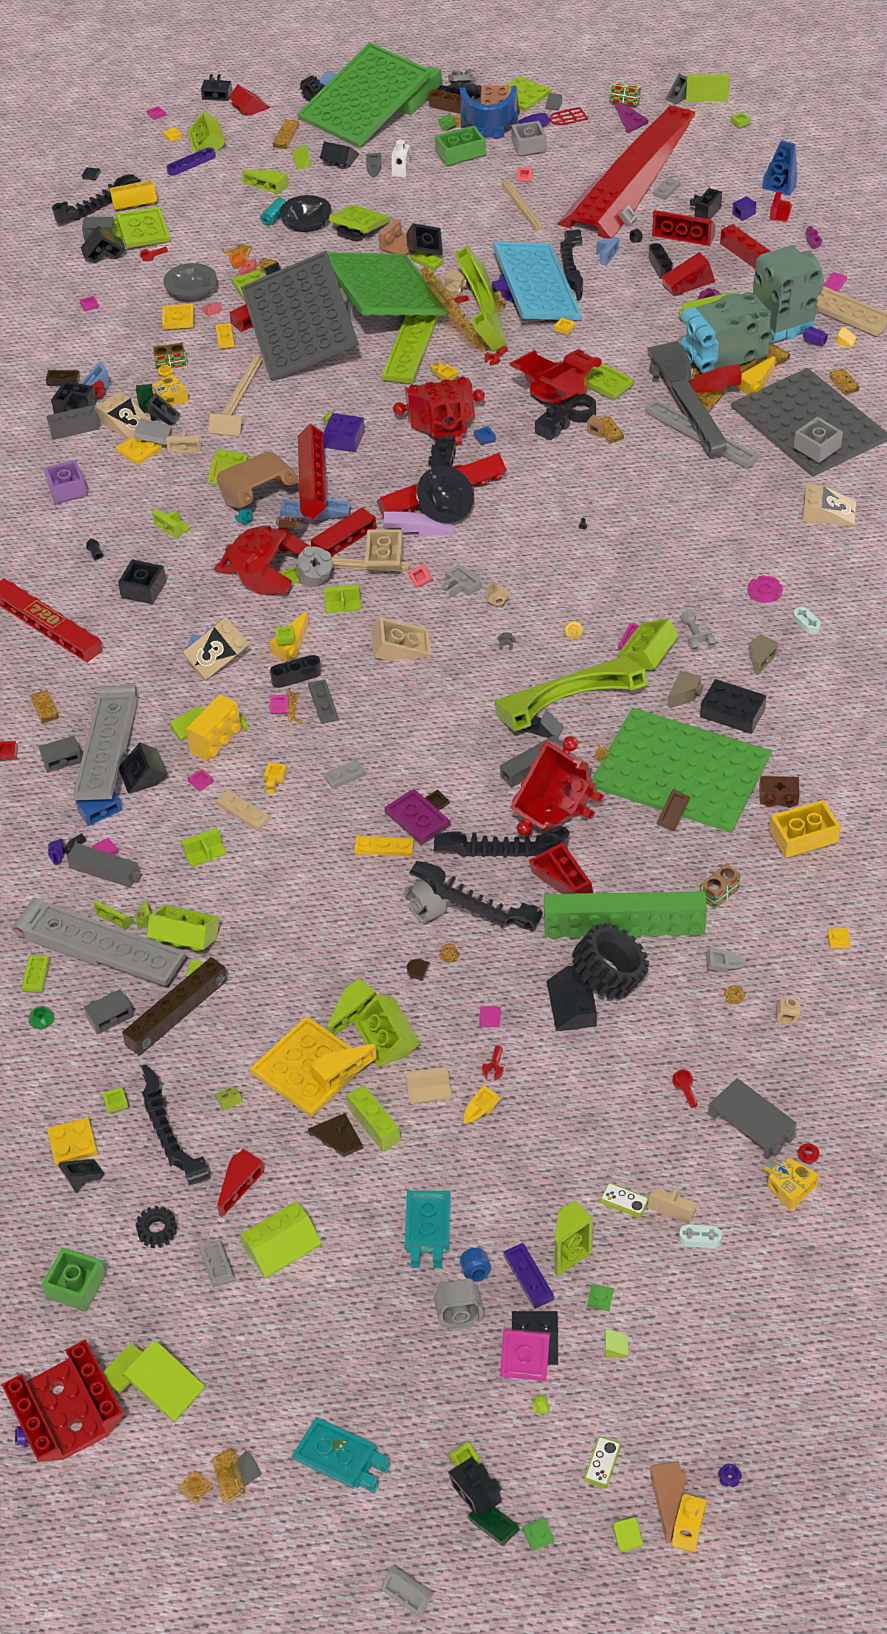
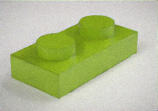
M417 251L411 256V261L433 271L444 264L443 259L430 253Z

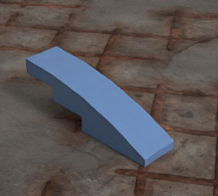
M326 498V508L316 518L346 517L349 514L351 502ZM283 499L280 516L309 518L301 514L300 501L294 502Z

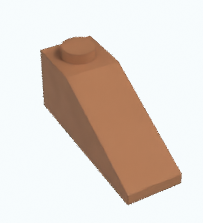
M679 1461L653 1465L650 1468L651 1483L666 1544L671 1543L684 1493V1485L688 1484L685 1469L681 1470Z

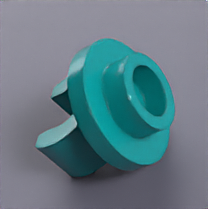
M244 507L240 509L239 514L234 516L238 523L250 524L253 519V513L249 508Z

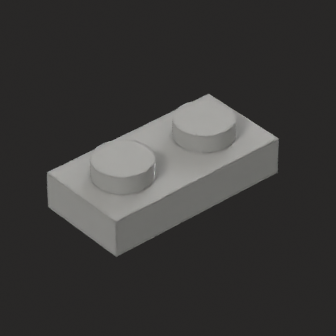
M668 177L653 191V196L666 200L681 186V182Z
M358 760L324 773V778L332 790L366 776V771Z

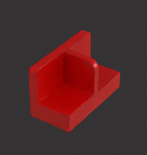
M776 191L771 205L770 220L788 222L793 204L790 201L782 200V192Z

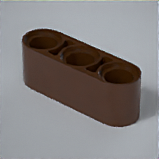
M440 90L429 91V106L431 108L461 114L460 95Z

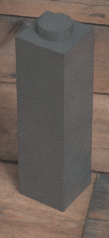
M555 735L546 739L563 747V741L559 740ZM546 740L500 765V777L511 788L520 784L527 777L531 764L538 757L540 747Z
M78 843L74 845L67 855L69 868L131 888L134 882H138L141 873L138 863Z

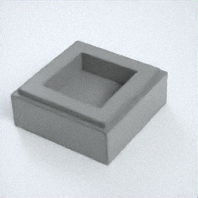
M629 205L618 214L627 226L637 218V215Z

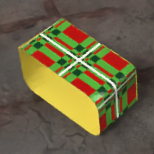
M614 83L611 86L608 101L638 105L641 87Z

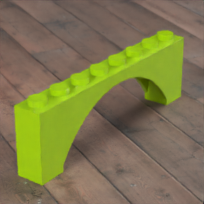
M467 245L456 252L455 256L457 263L460 265L473 289L481 313L472 318L473 326L492 351L495 352L506 345L507 342L487 269Z
M627 655L494 700L498 718L515 732L531 726V720L541 709L563 697L597 689L616 688L630 689L632 691L646 686L645 668Z

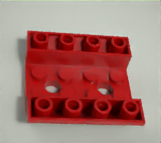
M86 1339L65 1350L68 1356L67 1360L27 1381L23 1373L1 1384L38 1462L64 1460L104 1439L124 1415ZM56 1386L64 1387L61 1393L52 1394V1390ZM74 1423H82L80 1430L76 1432L70 1431Z

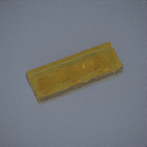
M285 119L273 141L274 148H288L299 127L298 120Z

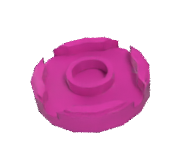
M762 575L758 576L755 580L754 578L750 580L747 592L757 602L771 603L781 597L783 586L776 578Z

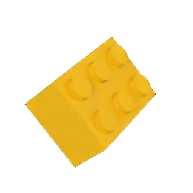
M219 694L186 728L191 754L208 762L218 754L219 749L223 745L228 744L234 734L240 731L241 724L237 702Z
M824 800L770 816L769 832L785 858L839 842L841 826Z

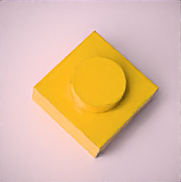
M175 127L163 132V136L170 142L183 138L182 133Z
M560 318L554 325V331L569 335L575 328V322L565 318Z
M848 928L827 929L829 949L850 948Z

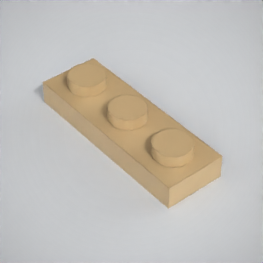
M229 789L216 800V805L256 831H259L271 820L268 814Z

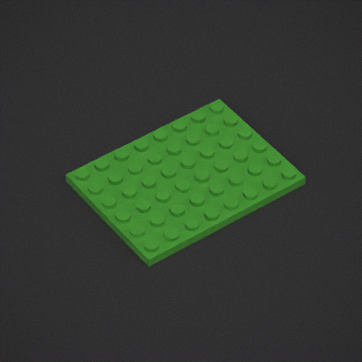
M369 42L297 116L299 119L360 148L432 75V72L426 67Z
M327 252L339 285L362 315H435L440 317L449 314V308L406 254Z
M632 707L592 780L597 784L594 789L659 810H663L673 789L690 796V801L682 815L683 818L732 833L772 755V750Z

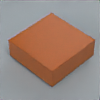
M242 249L229 257L234 269L247 262L246 255Z

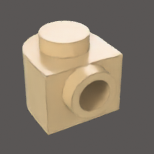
M492 582L486 590L487 602L495 606L503 605L509 596L507 588L496 582Z
M792 997L780 998L776 1005L777 1021L780 1024L796 1023L800 1017V1002Z

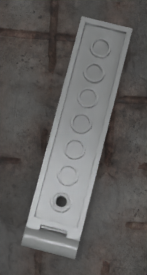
M136 685L99 687L73 792L74 800L112 799L122 754L126 752L137 705L138 689Z
M39 898L31 900L12 926V931L16 935L25 937L26 940L96 966L99 963H103L163 986L168 985L186 958L185 952L44 902Z

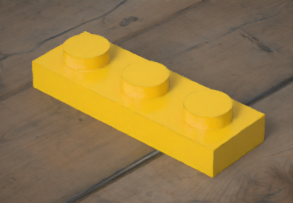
M356 835L354 854L412 857L414 838Z

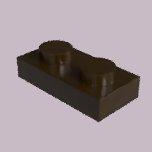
M48 370L46 385H62L65 380L79 383L80 371Z

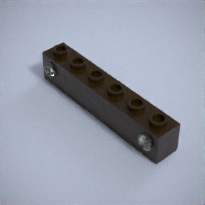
M212 957L206 960L122 1031L125 1046L138 1056L142 1055L228 981L225 966Z

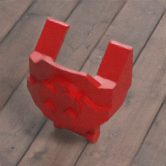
M577 349L565 355L563 362L554 363L537 355L536 350H533L509 364L511 367L525 373V379L530 383V393L542 401L554 402L559 405L570 397L586 392L588 385L587 376L593 367L598 368L601 366L602 360L585 354L583 350Z
M271 525L247 529L236 538L233 544H228L225 548L226 552L220 562L215 565L214 570L222 574H235L236 572L244 586L255 591L256 594H286L292 584V580L271 568L268 563L274 558L277 548L284 552L291 551L299 556L305 547L311 546L290 534L287 528H271Z

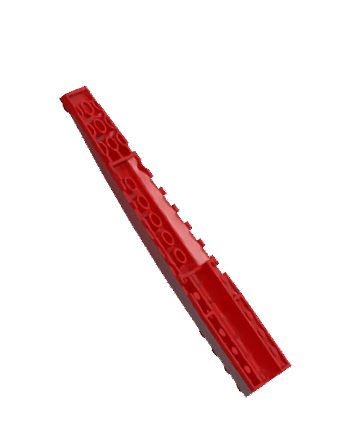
M669 105L626 151L581 194L557 225L571 229L578 221L598 227L599 237L613 238L625 224L618 214L628 205L633 211L637 209L644 194L647 193L658 172L663 168V164L666 163L669 155H671L678 141L690 125L691 120L695 117V111Z

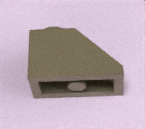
M762 634L753 639L749 645V656L756 675H759L778 655L779 643Z
M680 671L669 693L668 707L673 708L695 701L697 695H701L703 690V684H701L702 676Z

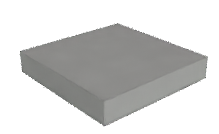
M140 419L134 432V438L166 445V439L170 435L172 426Z

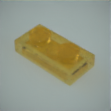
M48 690L30 695L41 724L59 718Z

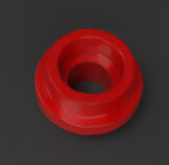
M806 1143L799 1147L798 1157L802 1162L811 1164L819 1159L820 1152L815 1145Z

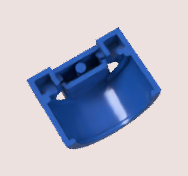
M511 86V92L508 97L502 102L493 105H483L473 101L468 96L466 88H460L461 126L474 125L484 138L498 139L504 137L505 124H518L517 86Z

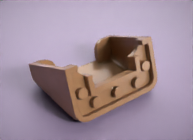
M269 451L225 469L217 475V483L225 504L240 508L252 502L253 493L251 488L266 481L275 479L277 483L282 482L285 485H293L299 482L296 472L274 452Z

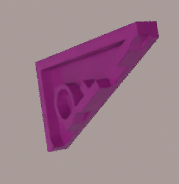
M614 102L620 120L626 128V133L649 124L647 118L624 103Z

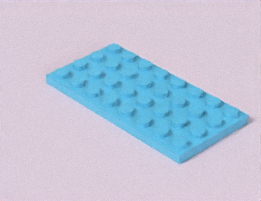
M493 242L492 247L521 318L581 320L582 314L551 244Z

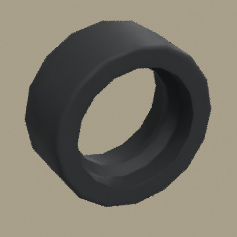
M586 394L568 398L565 410L570 411V420L577 423L588 422L592 415H596V400ZM586 406L589 409L575 410L573 407Z

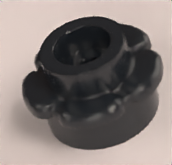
M639 229L631 230L629 234L630 241L632 243H639L643 237L642 232Z

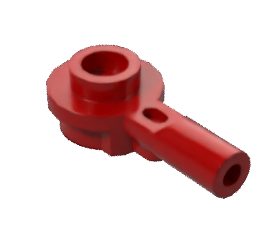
M678 1070L673 1074V1085L683 1090L690 1108L697 1107L698 1103L691 1089L693 1076L688 1070Z

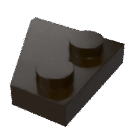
M345 1113L308 1128L310 1136H315L322 1141V1144L333 1148L336 1153L343 1157L363 1149V1145Z

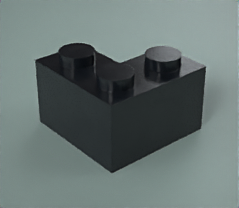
M98 225L83 243L81 250L84 258L97 263L104 253L113 259H118L125 251V247L121 238Z
M66 380L51 399L54 414L75 410V408L92 406L97 402L94 386Z

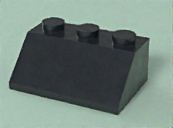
M566 966L546 981L556 1031L597 1027V1010L593 991L588 988L590 984L587 981L585 983L582 982V975H577L575 971L577 966Z

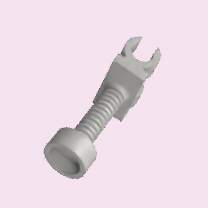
M692 610L684 611L681 614V620L685 625H689L694 634L688 636L687 644L691 651H699L697 648L699 643L705 641L709 648L715 647L714 642H716V639L712 635V631L701 633L695 623V613Z

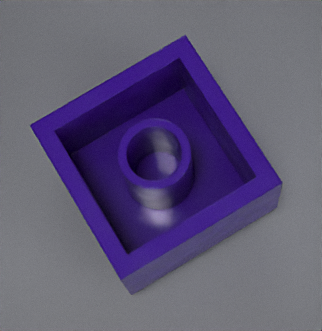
M332 413L323 432L324 448L356 453L365 433L364 417Z

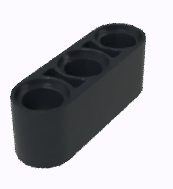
M650 244L648 259L659 278L662 279L663 275L673 269V263L661 244Z
M316 655L305 656L274 665L270 668L271 684L275 688H282L317 678L321 675L320 658Z

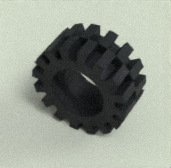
M309 76L300 83L301 94L304 95L303 98H306V101L310 102L324 88L316 76Z
M154 1206V1210L148 1207L147 1213L143 1210L141 1212L142 1217H137L136 1230L141 1243L144 1242V1245L147 1247L150 1244L151 1248H155L157 1244L159 1248H162V1243H165L167 1246L169 1239L173 1241L174 1235L177 1234L175 1216L171 1210L168 1209L166 1211L164 1206L160 1210L158 1206ZM154 1222L165 1224L164 1229L159 1232H150L148 1230L150 1224Z

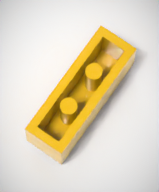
M153 180L109 188L114 210L121 211L127 207L136 208L142 204L151 205L157 202Z

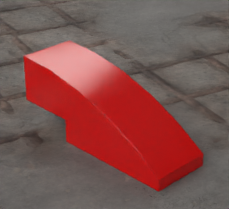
M729 365L710 370L690 380V386L695 393L725 391V386L741 385L742 373L740 365Z

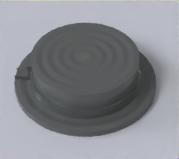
M188 263L176 266L168 271L163 282L165 289L173 294L176 299L194 302L204 299L210 294L211 289L216 285L217 275L207 265Z

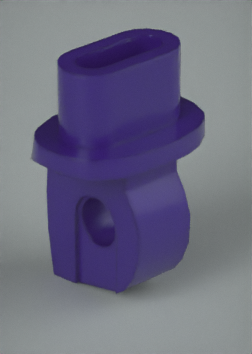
M63 839L51 841L48 844V855L55 865L59 864L60 860L64 857L65 846Z

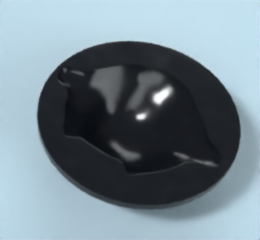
M314 195L293 197L287 200L280 208L282 220L290 228L299 232H311L321 228L332 212L331 205L326 199Z
M436 466L427 470L418 481L416 488L417 501L421 510L430 519L439 523L451 524L462 520L470 512L474 502L473 488L468 478L458 469L450 466Z

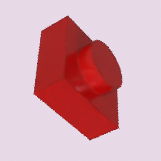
M98 380L91 385L94 386L96 400L106 394L104 382Z
M0 741V760L16 759V741Z

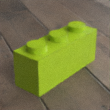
M365 1085L346 1095L348 1109L382 1152L400 1142L399 1127Z

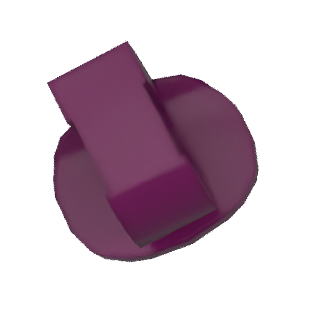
M809 226L805 232L806 239L810 247L816 249L821 246L822 238L818 235L817 230Z
M706 288L699 293L698 299L721 294L716 289Z

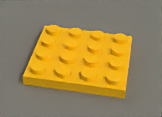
M306 1016L250 1068V1073L312 1118L361 1070L327 1093L312 1077L310 1065L315 1059L327 1053L352 1047Z

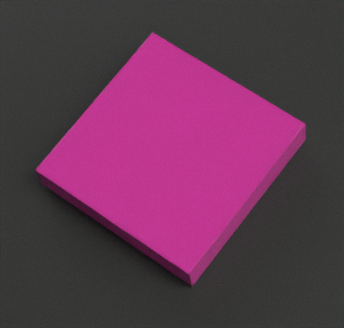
M504 1328L500 1376L546 1381L550 1333Z

